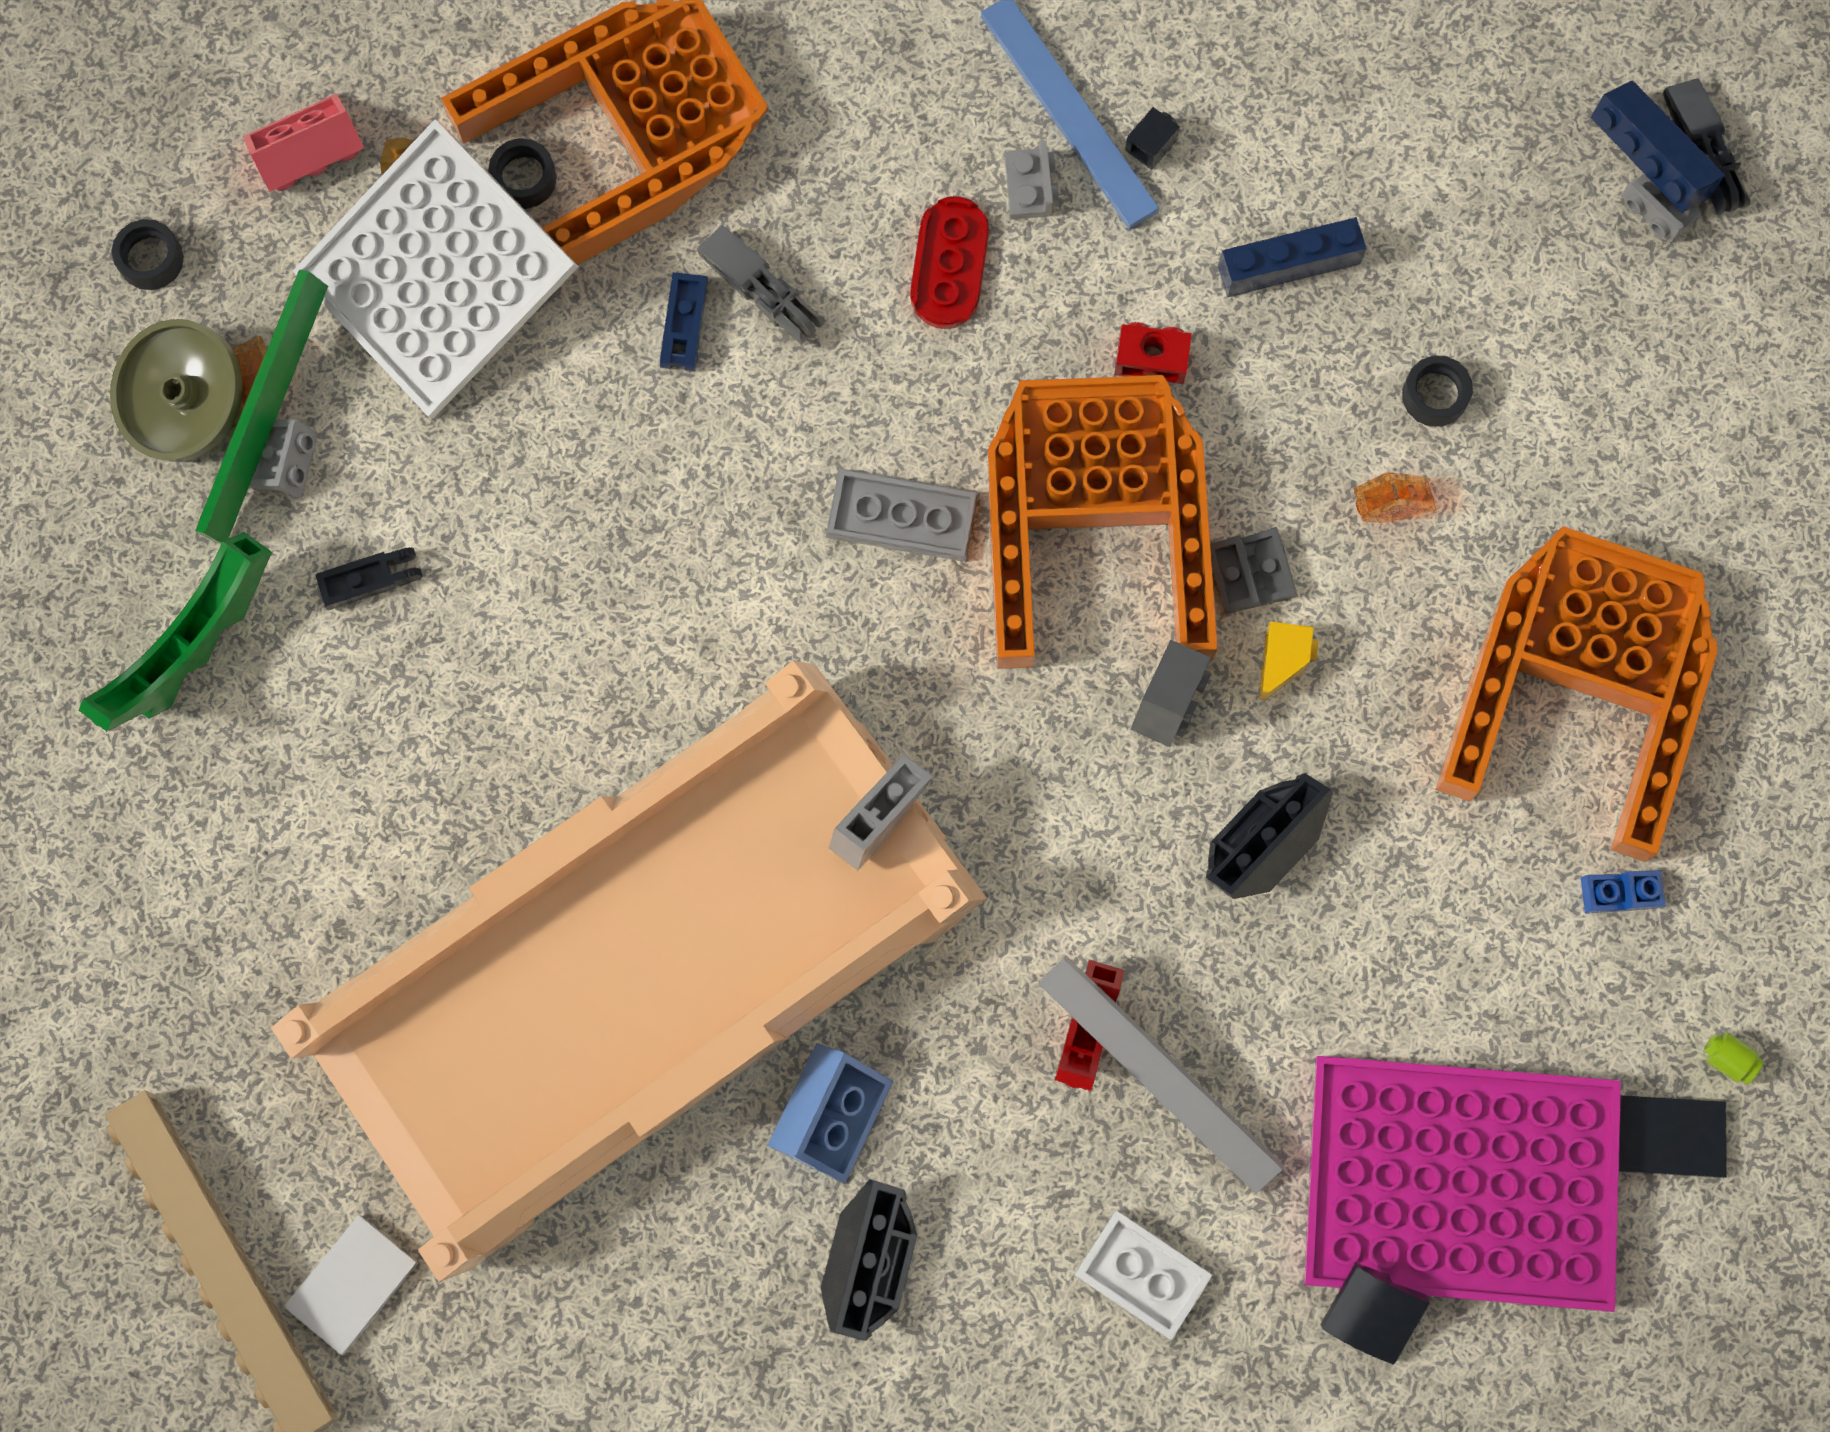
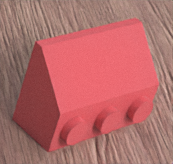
M337 93L243 136L249 153L269 192L275 189L277 191L286 190L296 183L295 180L307 174L309 177L319 175L327 169V165L338 160L340 162L349 161L359 154L358 151L364 149Z

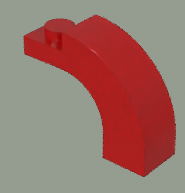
M1089 959L1085 974L1116 1003L1125 970ZM1073 1017L1071 1018L1059 1059L1055 1081L1065 1083L1071 1088L1091 1091L1103 1046Z

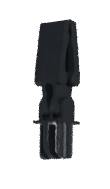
M1697 78L1666 87L1663 90V97L1673 122L1725 175L1710 197L1716 214L1721 215L1725 211L1731 212L1737 208H1745L1751 205V200L1738 173L1741 163H1736L1731 150L1726 147L1722 136L1725 134L1724 125L1700 79Z

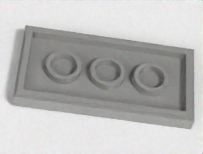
M839 468L826 538L966 562L979 492Z

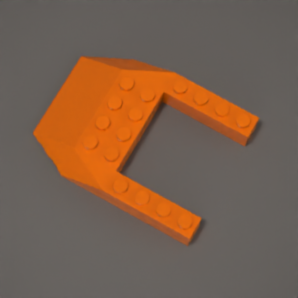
M656 0L657 3L636 4V1L622 2L441 97L448 119L463 144L572 86L585 81L641 174L542 227L577 265L673 213L727 168L768 111L767 103L702 0Z
M1164 376L1020 380L1013 399L1002 418L1000 427L988 448L990 540L997 669L1033 667L1035 653L1028 530L1168 524L1175 642L1211 657L1210 661L1213 660L1217 651L1203 440L1197 430L1194 431L1189 423L1183 407L1172 395L1171 388Z
M1562 526L1504 585L1479 651L1435 790L1469 802L1479 793L1516 673L1520 671L1651 716L1611 851L1643 862H1647L1656 856L1718 653L1716 638H1713L1709 620L1711 617L1710 607L1704 595L1706 587L1703 573Z

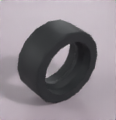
M517 138L506 141L495 150L489 161L488 173L523 209L539 206L549 199L555 189L557 175L551 154L542 144L532 139ZM521 157L536 159L543 169L542 178L537 184L528 189L517 190L509 188L504 183L502 174L508 163Z
M141 219L130 222L118 232L113 240L111 255L115 267L129 284L138 289L156 290L163 288L174 281L182 270L184 261L182 246L168 226L157 220ZM150 237L163 240L167 245L168 252L162 264L146 272L132 269L128 262V254L135 244Z
M1430 356L1420 360L1411 368L1402 388V402L1407 413L1417 422L1431 427H1443L1455 422L1464 413L1473 394V382L1468 370L1457 360L1447 356ZM1440 373L1449 377L1455 383L1458 389V397L1450 408L1434 409L1419 399L1417 384L1424 375Z

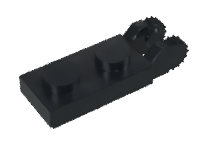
M405 547L386 554L381 552L316 573L315 576L325 608L331 610L396 589V586H402L421 579L423 575L419 568H409L392 574L389 566L406 563L415 559L416 553L414 548Z

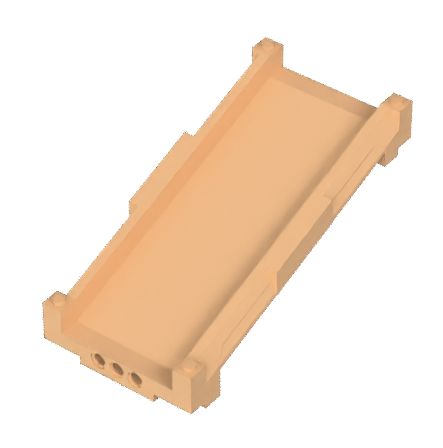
M794 660L765 683L769 691L748 704L741 712L618 797L601 796L470 886L468 889L473 897L317 1003L296 1006L271 1027L291 1059L314 1055L434 1237L420 1247L418 1251L438 1282L474 1269L499 1248L508 1245L535 1224L533 1219L751 1066L790 1038L792 1034L914 947L935 942L961 922L964 916L987 899L945 842L947 838L918 799L883 844L858 871L829 849L835 827L886 774L893 764L865 726L857 722L815 664Z

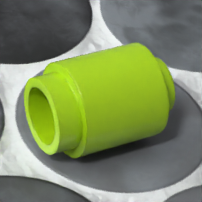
M1727 1031L1721 1036L1715 1033L1703 1050V1052L1708 1054L1705 1062L1736 1083L1741 1081L1746 1085L1750 1084L1764 1064V1060L1758 1057L1756 1050Z

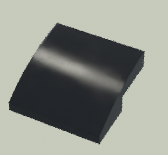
M1355 1263L1320 1326L1330 1335L1357 1350L1394 1365L1428 1308L1430 1301L1426 1294L1393 1283L1388 1274Z

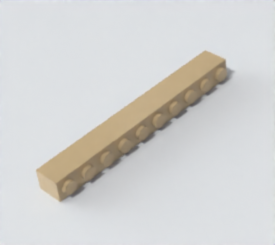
M144 1090L106 1113L105 1117L110 1124L106 1127L108 1135L117 1146L122 1145L128 1156L124 1159L128 1170L133 1177H140L146 1187V1190L142 1192L146 1202L152 1210L158 1209L165 1221L161 1224L165 1236L171 1243L177 1242L183 1253L179 1257L183 1268L190 1276L195 1274L201 1288L198 1289L201 1300L207 1308H214L220 1319L216 1323L218 1330L227 1342L232 1340L239 1352L235 1358L240 1369L245 1375L251 1374L258 1386L254 1389L258 1401L265 1409L270 1407L277 1420L273 1423L275 1431L320 1432L339 1420L337 1413L155 1094Z

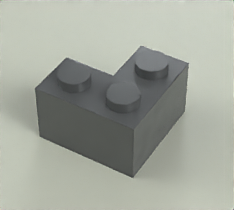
M1170 639L1141 701L1130 730L1168 747H1171L1175 736L1183 738L1198 705V702L1193 701L1192 698L1196 691L1204 692L1212 674L1206 671L1211 657Z

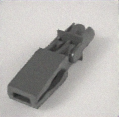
M723 225L697 248L699 256L746 300L751 297L758 309L774 323L775 327L781 326L800 345L806 342L804 335L811 337L816 332L814 325L821 328L825 324V319L799 297L797 288L794 290L783 279L780 278L778 280L768 270L770 269L769 264Z

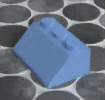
M816 1043L767 1146L845 1184L893 1081L844 1052Z

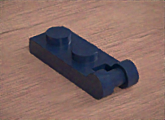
M672 273L660 354V368L671 369L672 366L684 367L685 371L696 372L708 287L707 276ZM674 345H687L686 353L674 352Z

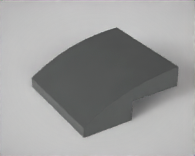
M1277 527L1243 538L1241 535H1237L1210 544L1212 569L1226 614L1298 597Z

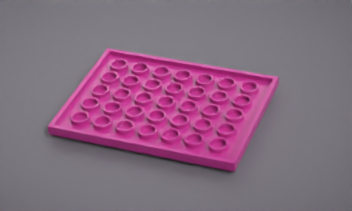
M1316 1056L1304 1285L1341 1289L1354 1264L1358 1263L1388 1274L1395 1284L1431 1297L1615 1312L1621 1080Z

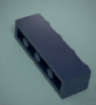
M1633 80L1605 93L1590 117L1681 213L1709 199L1725 176Z
M1357 217L1222 250L1218 269L1226 295L1231 297L1360 265L1367 247Z

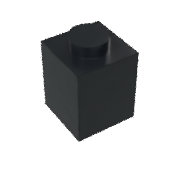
M1152 107L1127 136L1125 151L1150 170H1153L1177 142L1180 126L1177 125L1176 120L1166 112L1161 113Z

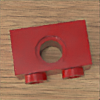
M1132 322L1128 325L1121 324L1114 375H1163L1168 383L1184 385L1192 333H1186L1177 327H1165L1164 329L1149 328L1147 324L1141 322ZM1156 347L1162 354L1151 356L1144 349Z

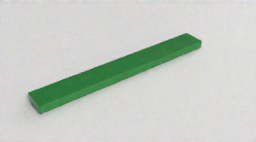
M299 269L196 526L195 531L215 543L221 544L222 541L229 539L273 424L329 287L309 271Z

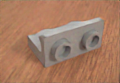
M1047 140L1039 141V149L1004 151L1010 220L1051 217L1053 205L1058 204L1057 183L1051 184L1050 173L1055 172L1054 151L1048 152Z
M1642 174L1637 180L1633 179L1629 182L1621 195L1626 207L1632 213L1640 214L1649 223L1651 231L1657 237L1665 238L1669 243L1673 242L1702 214L1696 206L1681 213L1645 174Z
M275 419L249 488L255 491H283L293 498H301L315 448L317 432L296 419Z

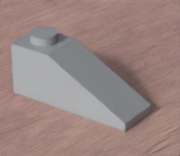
M903 754L835 827L829 849L858 871L883 844L930 783L933 776Z

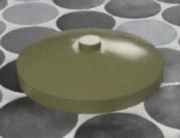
M170 319L155 323L142 330L128 343L116 363L110 385V404L114 421L126 441L133 448L149 457L169 462H183L198 458L216 447L228 434L236 420L243 392L241 368L229 343L213 329L184 319Z

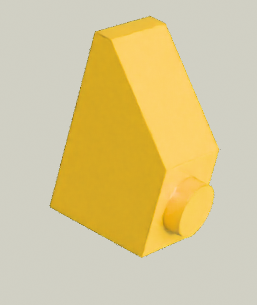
M1270 621L1265 635L1259 690L1260 700H1267L1304 672L1310 660H1316L1318 639H1313L1314 627Z

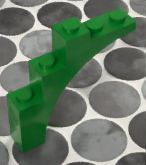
M245 532L222 541L210 568L197 590L166 631L121 675L100 690L84 698L78 711L92 720L95 725L108 732L141 714L150 719L170 709L185 675L205 665L211 657L221 631L245 617L272 552Z

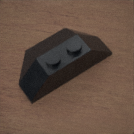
M1306 773L1296 776V779L1283 781L1259 790L1210 842L1208 870L1206 871L1207 881L1232 899L1270 892L1319 840L1332 799V790Z
M869 1179L840 1213L820 1288L830 1332L867 1341L875 1330L881 1327L899 1310L918 1235L912 1213L906 1202L905 1189Z

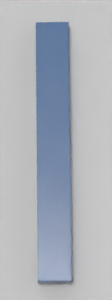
M1000 0L981 11V18L1128 229H1132L1157 214L1159 207L1014 0Z

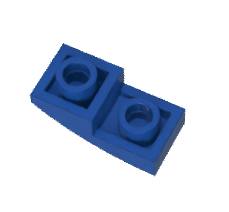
M1661 870L1627 871L1622 874H1597L1580 877L1585 914L1666 907Z

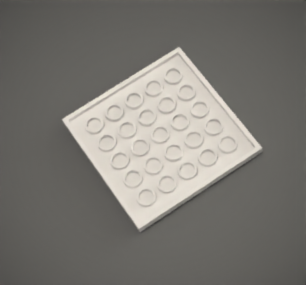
M435 119L292 272L297 276L299 269L309 271L329 286L322 304L428 417L434 419L579 266L463 145Z

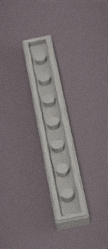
M1066 955L1039 981L1038 984L1255 1194L1283 1170L1284 1165Z

